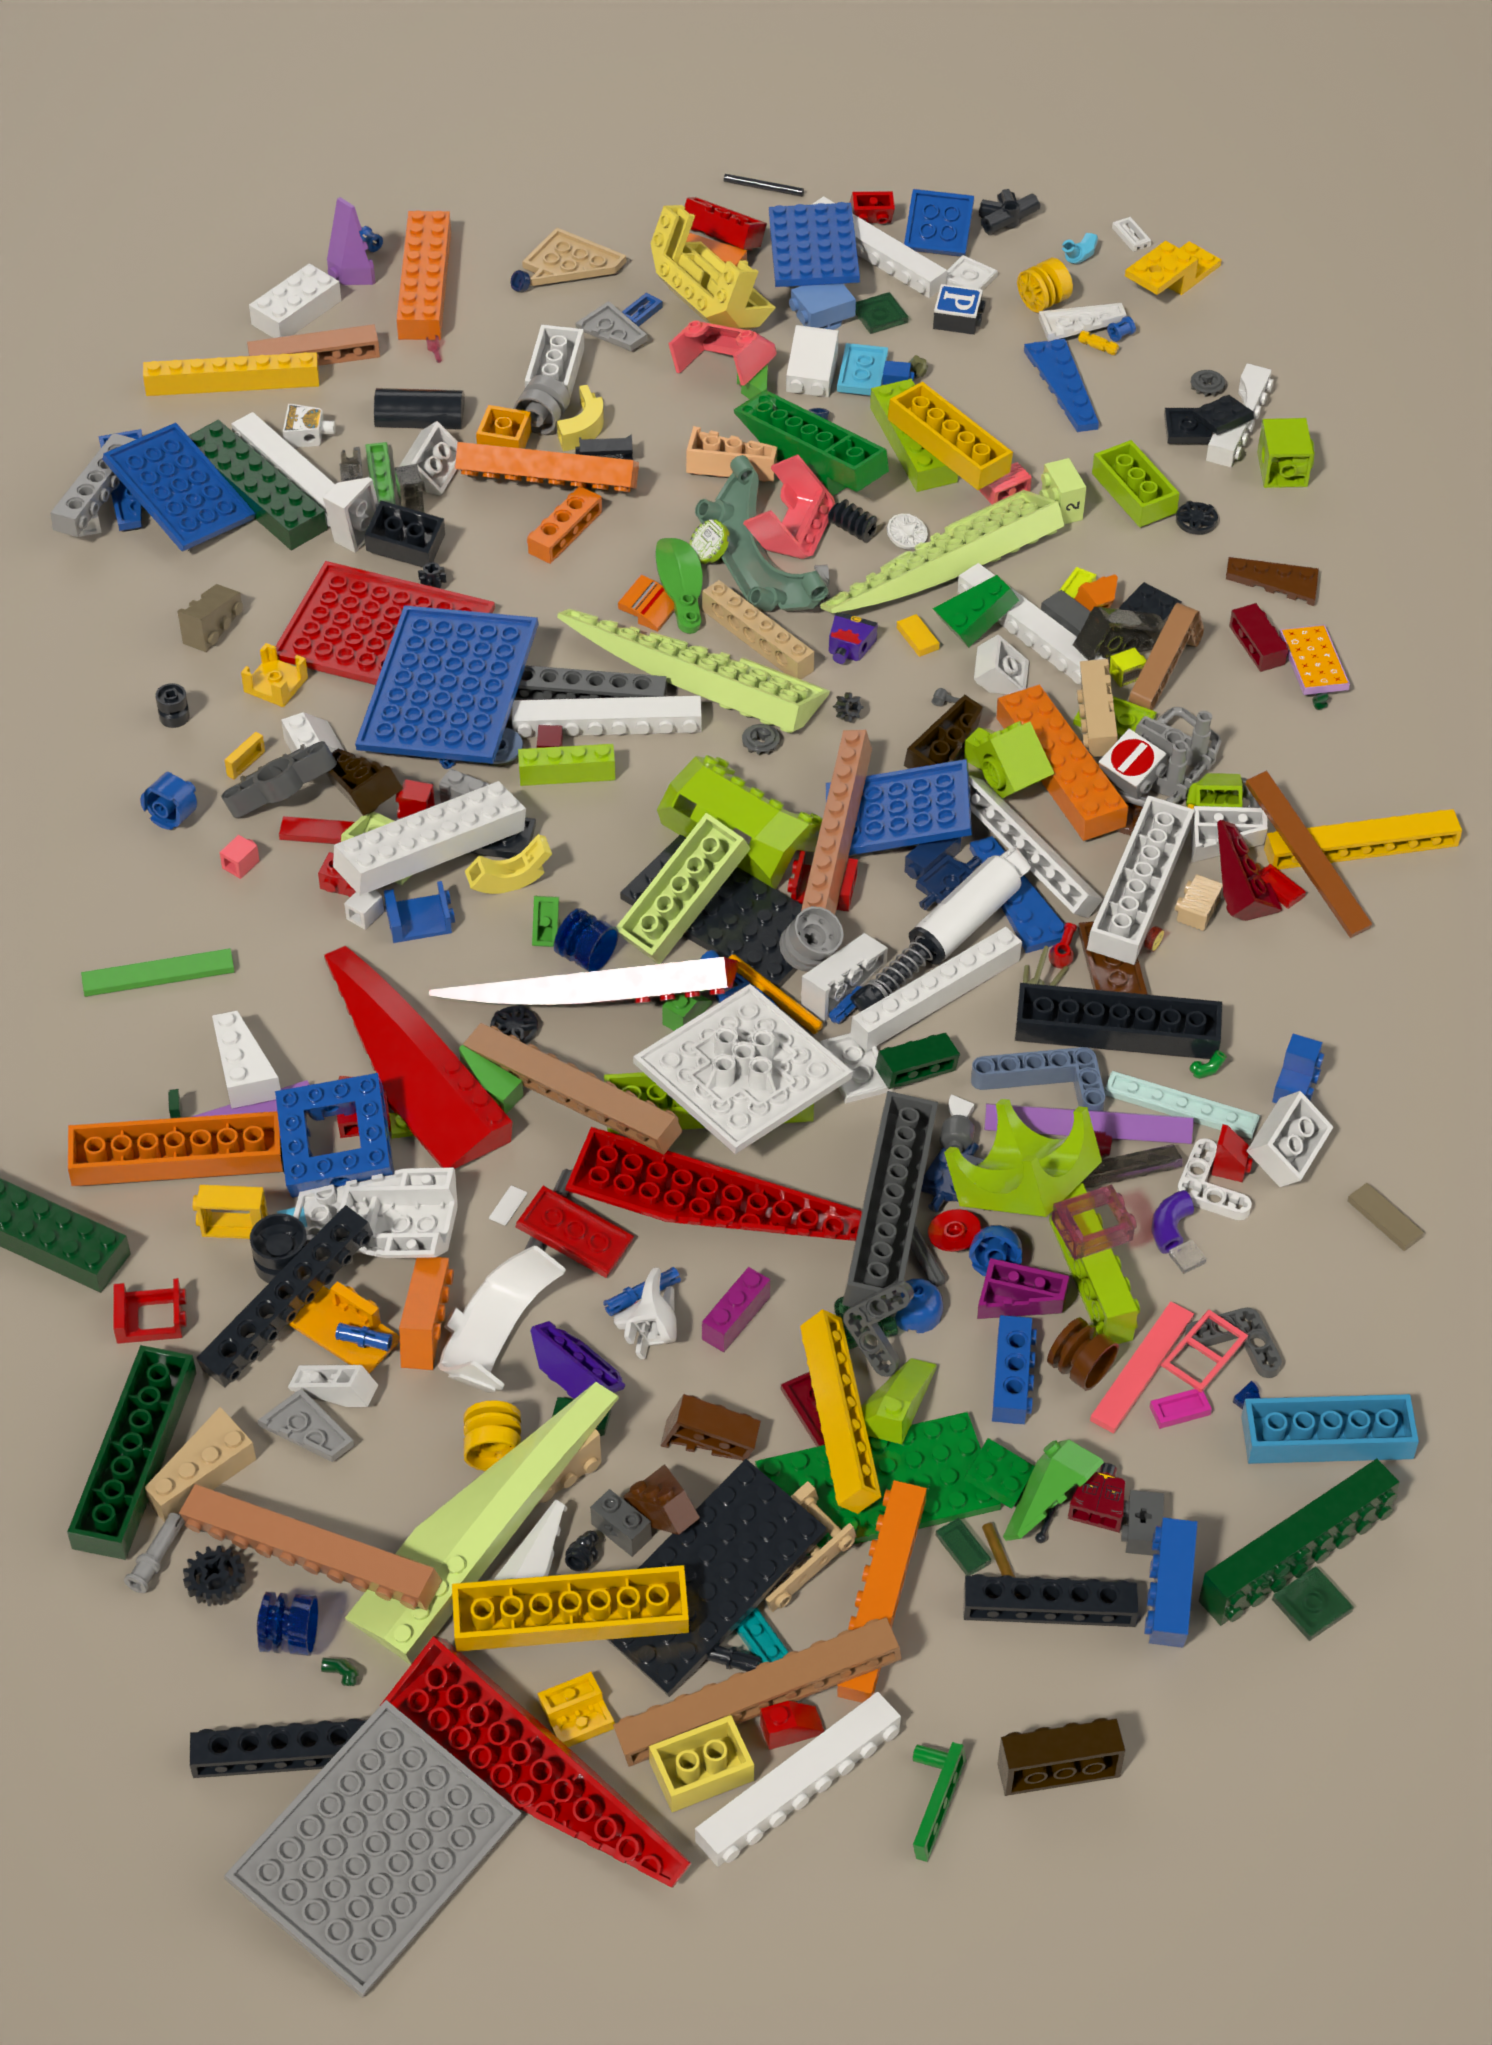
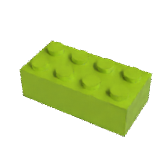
M1132 440L1094 454L1092 475L1139 527L1177 513L1180 493Z

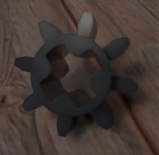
M427 563L424 565L423 570H418L420 584L441 588L442 583L447 582L444 566L440 567L437 563Z
M845 692L844 697H836L837 702L833 708L836 709L837 718L844 717L846 722H851L852 717L860 718L859 713L864 708L859 702L860 696L852 697L851 692Z

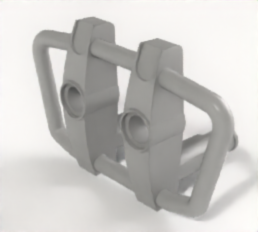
M1172 707L1157 720L1144 716L1136 726L1135 733L1167 753V759H1169L1168 769L1161 778L1158 777L1153 782L1150 789L1154 792L1170 796L1165 801L1177 804L1181 799L1185 800L1191 784L1195 783L1204 770H1209L1216 762L1221 738L1210 728L1212 714L1208 711H1200L1196 717L1183 707ZM1174 716H1180L1194 727L1192 737L1179 729L1165 724ZM1186 765L1194 767V769L1186 777ZM1117 790L1125 802L1144 806L1147 798L1140 796L1137 800L1128 793Z

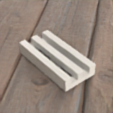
M1131 217L1113 222L1112 229L1133 252L1137 251V247L1141 250L1144 249V245L1147 247L1151 246V239Z

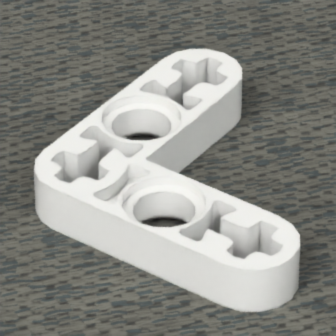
M1210 1139L1198 1140L1182 1173L1177 1192L1181 1190L1187 1191L1188 1188H1191L1193 1190L1188 1194L1195 1207L1234 1220L1248 1218L1252 1205L1248 1196L1206 1182L1214 1164L1217 1145ZM1204 1149L1208 1150V1152L1205 1155V1159H1202L1201 1152H1203ZM1193 1167H1199L1204 1171V1173L1201 1175H1195L1190 1171V1169ZM1209 1195H1217L1221 1198V1201L1213 1203L1207 1197ZM1226 1200H1229L1228 1206H1225ZM1238 1204L1243 1206L1241 1209H1236Z

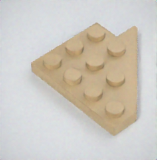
M556 228L522 261V266L524 269L535 273L530 278V285L537 286L615 274L627 262L624 254Z

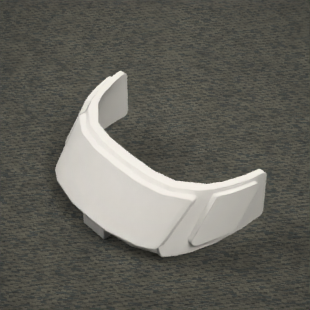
M532 1246L499 1265L486 1277L463 1312L457 1308L452 1310L444 1325L451 1334L442 1351L438 1368L448 1373L449 1378L482 1391L495 1392L496 1390H502L505 1384L491 1374V1371L507 1337L528 1304L542 1289L562 1276L566 1269L538 1246Z

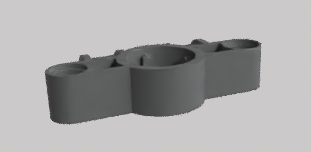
M324 741L317 742L309 747L302 744L300 749L290 754L285 753L282 757L258 767V770L246 777L242 775L240 777L241 782L224 791L221 798L232 816L238 818L266 803H276L287 799L295 794L303 784L333 769L337 761Z

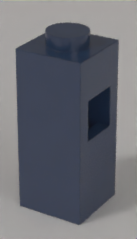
M962 837L919 844L905 856L904 872L910 878L918 880L947 855L954 858L960 853Z

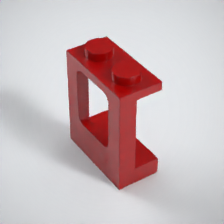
M179 1278L173 1279V1288L126 1292L124 1283L113 1284V1329L117 1344L182 1338V1327H187L186 1311H182V1305L187 1304L186 1289H181ZM173 1303V1327L139 1328V1308L141 1306Z

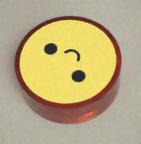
M1158 926L1152 927L1145 938L1144 947L1154 952L1160 945L1165 930Z

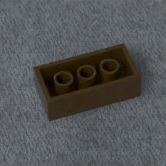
M1099 1718L1091 1723L1079 1724L1073 1722L1060 1728L1050 1729L1049 1727H1042L1028 1733L1011 1732L1001 1737L997 1765L1004 1794L1009 1796L1119 1778L1126 1750L1117 1718L1109 1720L1107 1718Z

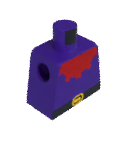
M837 612L829 635V653L833 654V660L839 664L845 663L846 659L860 661L877 640L878 623Z

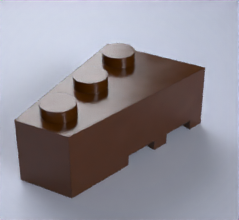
M683 1394L666 1420L660 1447L669 1448L670 1444L686 1446V1451L695 1452V1448L712 1450V1456L744 1461L748 1459L755 1449L761 1421L752 1418L748 1414L729 1410L723 1405L712 1404L701 1400L697 1396Z
M665 1464L645 1480L633 1484L630 1487V1491L623 1496L629 1505L651 1521V1528L679 1535L700 1518L686 1492Z

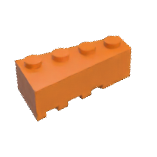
M416 1258L399 1326L401 1368L433 1370L438 1340L441 1335V1323L445 1318V1303L449 1301L450 1289L448 1285L453 1284L454 1270L449 1269V1258Z

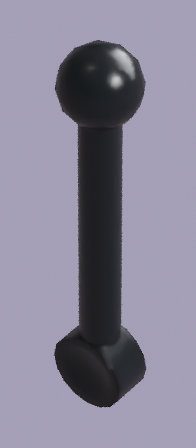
M1058 1503L1049 1509L1041 1531L1035 1536L1036 1542L1042 1544L1046 1541L1045 1534L1056 1507H1059L1061 1504Z

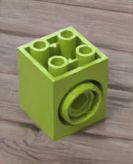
M1306 418L1262 419L1257 454L1264 488L1308 487L1310 471L1314 465V442L1310 438Z
M1018 721L1003 730L996 731L979 740L980 745L973 749L987 783L1002 799L1055 774L1031 722L1022 725L1021 721Z

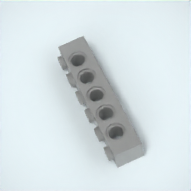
M115 433L109 437L50 512L54 531L78 537L81 531L87 527L92 516L98 513L99 508L108 500L109 495L118 487L120 479L102 460L103 453L136 439Z

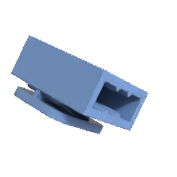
M844 284L807 285L791 289L789 305L791 310L796 312L797 318L804 326L834 330L842 325V320L855 316L856 299Z

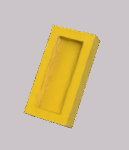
M917 614L897 621L896 628L919 657L939 650V641Z
M254 732L224 759L228 777L235 780L265 752L263 735Z

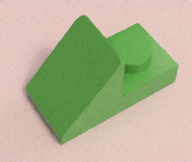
M534 896L532 946L557 947L560 927V897Z

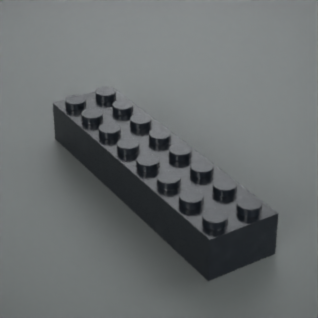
M1020 983L1015 1041L1211 1059L1216 1050L1220 1049L1222 1001Z

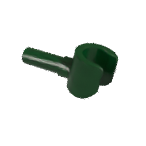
M1318 693L1313 697V705L1317 710L1328 707L1326 702L1328 700L1327 693Z

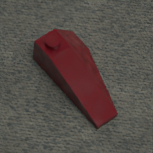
M1219 820L1217 828L1223 896L1227 903L1226 909L1228 913L1234 918L1248 921L1282 911L1271 884H1265L1258 873L1262 870L1259 864H1255L1247 855L1249 847L1235 824Z

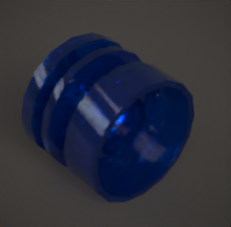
M576 908L569 913L560 925L554 940V951L559 956L565 957L568 961H575L579 967L588 972L599 971L607 964L614 953L619 938L618 929L604 920H597L595 915L589 914L586 910Z
M266 1591L257 1617L259 1651L269 1653L273 1648L274 1653L281 1654L287 1641L290 1654L311 1656L318 1628L319 1607L317 1596L296 1594L291 1606H289L287 1593H280L277 1598L275 1592Z

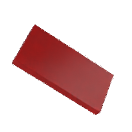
M544 1185L520 1216L515 1226L517 1229L605 1278L614 1269L634 1237Z

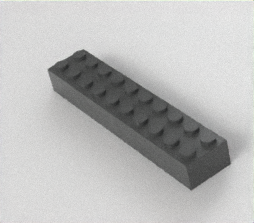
M887 1091L842 1305L850 1307L897 1281H904L938 1102ZM896 1292L895 1295L892 1298H890L891 1301L893 1302L894 1299L901 1297V1293ZM872 1301V1306L876 1311H885V1306L881 1301Z

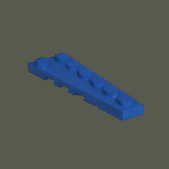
M1065 338L1049 342L1042 341L1024 344V353L1032 365L1040 371V377L1049 385L1048 389L1057 397L1059 406L1065 411V415L1077 432L1098 430V419Z
M142 429L115 433L134 439L143 437ZM112 434L98 436L101 448ZM120 481L118 487L111 493L119 531L142 527V505Z
M993 836L970 842L969 849L973 856L980 858L981 864L987 858L1001 856L1005 852ZM1025 875L1020 877V889L1001 908L1016 936L1022 941L1023 949L1026 953L1043 949L1044 946L1051 947L1060 943L1065 925Z

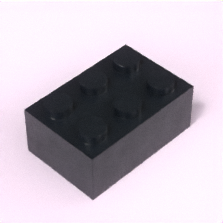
M380 500L364 535L366 551L424 567L425 564L434 561L444 539V518Z

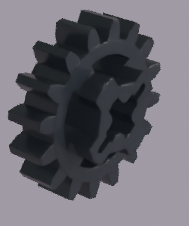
M220 1545L217 1546L216 1551H211L209 1546L206 1547V1553L204 1554L196 1551L197 1559H188L189 1568H183V1582L189 1597L195 1596L198 1604L205 1599L210 1607L213 1601L216 1600L220 1606L223 1605V1599L226 1597L230 1601L234 1600L232 1593H241L240 1584L246 1582L244 1574L246 1571L244 1563H241L239 1554L233 1556L231 1548L227 1549L224 1553ZM229 1567L233 1570L232 1576H230ZM196 1576H199V1579H200V1584H199V1585H198V1583L196 1582Z

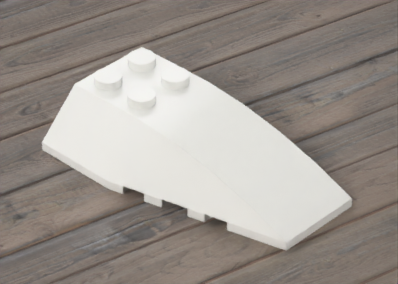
M455 1169L395 1170V1174L389 1176L378 1174L373 1175L371 1180L357 1182L355 1179L346 1181L344 1186L334 1187V1185L302 1191L299 1192L293 1216L299 1219L303 1206L308 1226L305 1227L307 1240L310 1242L347 1205L369 1222L373 1232L369 1243L361 1247L357 1251L358 1253L381 1258L437 1257L448 1251L457 1213ZM343 1238V1239H341L339 1242H343V1241H345L347 1238Z

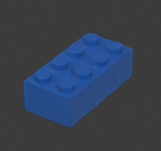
M1163 1517L1161 1525L1155 1526L1152 1550H1156L1157 1554H1153L1149 1578H1154V1582L1150 1583L1147 1595V1606H1151L1152 1610H1148L1144 1634L1149 1635V1644L1183 1648L1189 1630L1197 1521Z

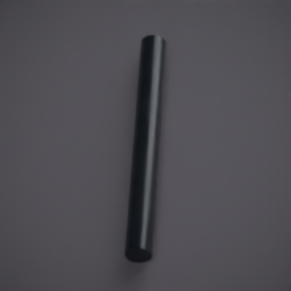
M726 173L724 175V182L796 196H803L804 188Z

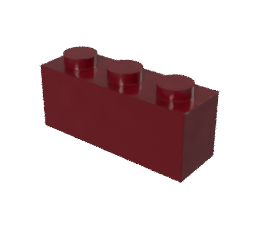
M1254 603L1233 609L1231 611L1229 627L1259 671L1263 672L1285 665L1286 657L1289 653L1288 645L1285 641H1282L1276 627L1271 625L1266 613L1260 609L1258 604Z

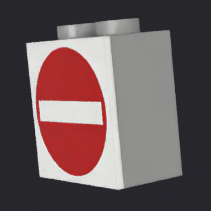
M1128 729L1101 758L1099 767L1111 783L1138 800L1142 794L1149 792L1153 782L1158 777L1161 778L1168 769L1167 753L1131 729Z

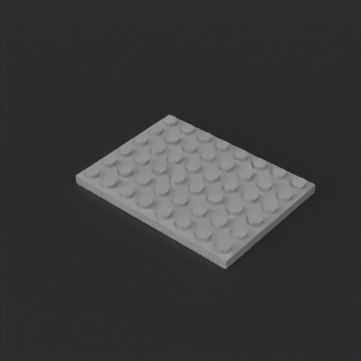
M385 1700L224 1875V1879L363 1998L521 1817V1812Z

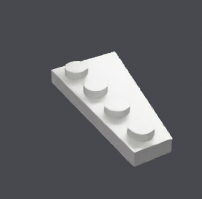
M1122 303L1039 311V321L1049 342L1080 334L1083 330L1088 332L1107 327L1111 323L1120 322L1127 314Z

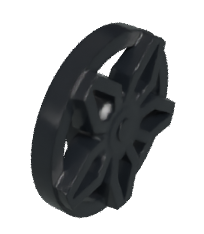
M1187 501L1186 504L1179 507L1176 513L1177 525L1183 531L1191 534L1209 533L1216 527L1218 515L1211 504L1208 505L1201 502ZM1182 521L1188 522L1189 526L1185 525Z
M522 1005L506 1007L500 1011L497 1010L490 1024L491 1027L495 1026L496 1022H498L500 1025L497 1028L502 1033L508 1036L514 1035L524 1044L533 1040L538 1031L536 1016ZM532 1030L528 1036L524 1037V1031Z

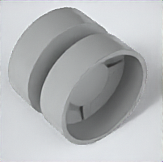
M537 375L530 380L513 409L531 412L532 433L548 434L553 431L557 421L560 420L568 408L570 394L559 380L548 375Z

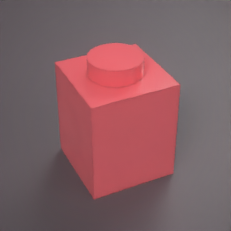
M237 835L219 852L222 869L240 879L260 861L256 843L240 835Z

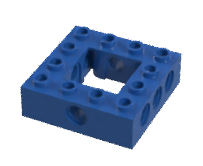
M378 1073L275 1091L285 1183L292 1198L298 1197L299 1192L329 1185L339 1187L346 1185V1181L356 1179L357 1182L371 1180L373 1175L383 1174V1176H389L394 1174L384 1090ZM306 1113L315 1121L325 1120L324 1117L338 1114L346 1116L357 1113L361 1148L313 1157L309 1146L308 1137H311V1132L307 1126Z

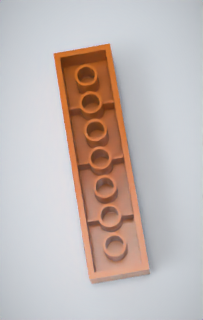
M408 211L396 319L398 340H441L451 240L450 211Z
M457 442L455 469L461 470V474L478 477V472L483 473V477L500 479V475H505L504 479L521 481L522 477H527L526 481L543 483V479H547L549 484L565 486L566 481L570 482V486L587 488V484H592V488L609 490V486H614L616 491L630 492L631 488L637 489L639 462L627 459Z
M1040 684L999 697L997 700L996 718L1004 729L1018 721H1021L1022 725L1031 722L1055 773L1041 780V782L1081 839L1085 841L1126 827L1128 805Z
M273 1111L68 1125V1172L71 1185L82 1186L283 1172L278 1113Z

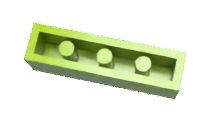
M613 744L518 749L520 786L615 780Z

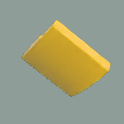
M592 1672L537 1693L553 1734L567 1747L614 1729L613 1724L615 1722L603 1700L602 1692Z

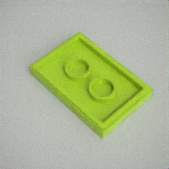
M1113 696L1118 740L1128 729L1135 732L1137 724L1144 716L1153 720L1156 719L1157 712ZM1079 711L1074 717L1073 724L1081 727V719L1084 718H1080Z

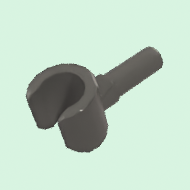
M939 688L935 691L931 702L935 706H942L945 701L956 703L960 698L948 695L945 689Z

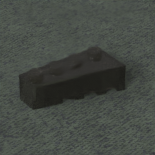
M1094 607L1089 613L1073 646L1088 661L1095 660L1096 656L1109 658L1114 653H1120L1134 647L1138 652L1149 651L1153 649L1165 622L1155 613Z

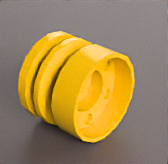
M1051 257L1042 261L1036 266L1020 272L1017 278L1018 292L1022 301L1031 311L1036 313L1068 299L1072 294L1073 284L1069 271L1057 258Z
M493 1400L475 1403L467 1408L463 1414L465 1436L464 1461L470 1467L486 1471L522 1442L520 1436L521 1411L508 1402Z

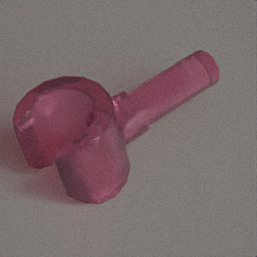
M435 335V340H429L426 337L427 349L434 353L436 362L440 363L442 360L439 354V337Z

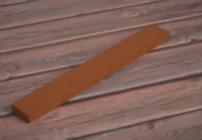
M1266 770L1246 780L1245 785L1348 936L1352 938L1370 929L1372 926L1371 921L1268 771Z

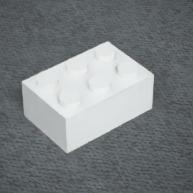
M1301 1091L1281 1097L1247 1152L1279 1187L1301 1181L1333 1129V1126Z

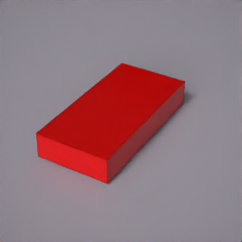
M1272 864L1258 872L1265 884H1271L1278 901L1287 909L1305 897L1306 891Z

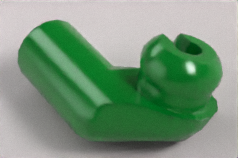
M1216 1050L1208 1063L1202 1065L1200 1061H1195L1190 1065L1189 1070L1195 1078L1199 1079L1214 1075L1222 1066L1227 1056L1222 1051Z

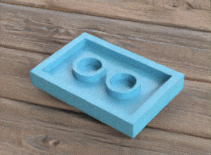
M846 343L837 392L871 396V388L882 386L888 347Z

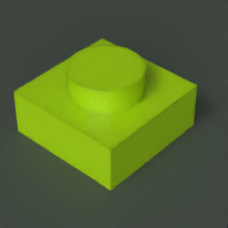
M389 1113L392 1139L414 1136L399 1114Z

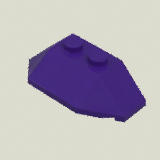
M550 1321L532 1326L530 1332L539 1369L547 1374L551 1381L556 1382L567 1391L570 1397L577 1398L595 1382L613 1393L625 1388L626 1385L620 1373L580 1339L565 1330L556 1328V1325Z

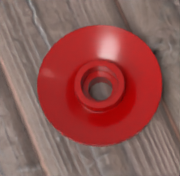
M962 1209L947 1210L937 1215L931 1221L928 1227V1236L931 1243L938 1249L949 1252L961 1251L971 1246L974 1236L981 1230V1225L978 1218L969 1211Z

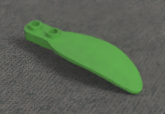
M662 538L657 542L655 551L658 575L665 592L674 602L678 628L684 633L692 634L699 630L701 624L698 606L703 579L701 563L696 551L687 542L677 538Z

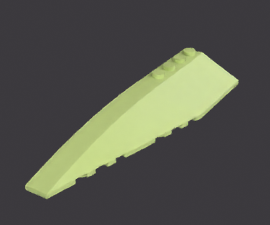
M1026 490L1019 491L946 526L943 534H933L930 536V542H920L915 546L914 552L906 551L880 567V573H870L866 576L867 581L856 582L850 586L849 592H840L820 604L821 609L830 613H837L883 603L956 578L977 563L984 565L988 562L998 561L1002 558L1001 556L1020 550V547L1036 543L1039 538L1045 535H1052L1057 532V529L1064 527L1059 502Z
M573 609L564 610L557 615V618L631 665L651 675L667 676V682L717 702L723 708L740 711L739 713L743 716H753L760 719V722L764 724L779 726L784 732L792 733L804 727L830 692V690L745 658H741L739 662L730 659V654L724 652L720 654L708 653V648L703 646L687 647L688 642L653 632L649 636L640 633L639 628L632 626L630 628L617 627L618 622L611 620L598 621L597 616Z
M595 1382L413 1530L395 1554L433 1567L442 1579L427 1611L418 1607L415 1610L409 1609L393 1598L391 1601L384 1600L377 1596L375 1592L367 1589L345 1619L411 1665L431 1638L436 1636L453 1614L452 1584L477 1582L619 1397Z

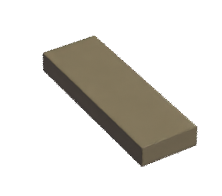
M1368 1183L1348 1196L1347 1201L1403 1251L1423 1238L1424 1232Z

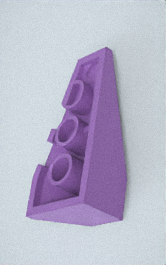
M339 197L336 202L327 256L328 275L338 280L342 285H373L376 283L374 265L371 259L368 260L365 252L368 246L362 240L359 233L362 228L355 206Z

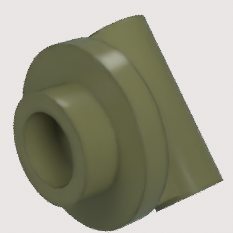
M915 355L908 362L911 363L910 372H914L915 379H918L920 376L923 377L927 372L928 365L926 364V359Z

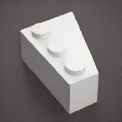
M1194 806L1191 823L1192 862L1220 856L1217 828L1219 820L1235 824L1249 848L1264 844L1268 824L1267 816L1262 808Z

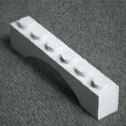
M1247 363L1240 378L1238 394L1243 404L1254 412V418L1258 419L1261 411L1260 405L1264 406L1267 398L1266 392L1271 391L1274 380L1270 379L1271 369ZM1253 419L1219 435L1214 433L1208 444L1206 461L1232 467L1235 459L1239 460L1241 446L1246 445L1248 432H1252L1255 420Z

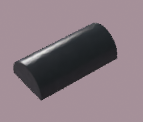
M376 388L374 396L375 427L426 428L438 421L445 429H462L465 405L464 390Z

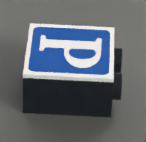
M941 284L934 309L933 329L975 335L976 327L981 326L982 314L980 313H984L986 300H982L983 290Z

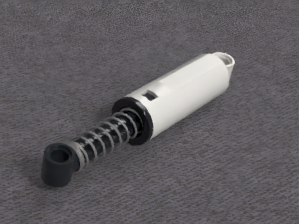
M1017 847L1007 850L1001 856L987 858L909 932V948L903 949L902 954H898L896 959L889 963V967H884L882 973L876 975V979L870 980L867 985L857 990L851 996L850 1000L859 1012L889 996L893 991L899 990L900 984L906 985V979H912V973H918L919 966H926V961L935 965L942 963L1020 889V877L1027 873L1031 866Z

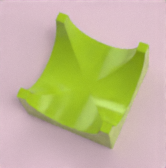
M1000 1099L996 1103L998 1121L995 1141L984 1161L977 1166L971 1164L962 1156L957 1147H949L944 1152L959 1206L1047 1217L1102 1162L1088 1107L1079 1106L1073 1111L1074 1123L1067 1138L1051 1139L1041 1136L1028 1128L1015 1113L1009 1099Z

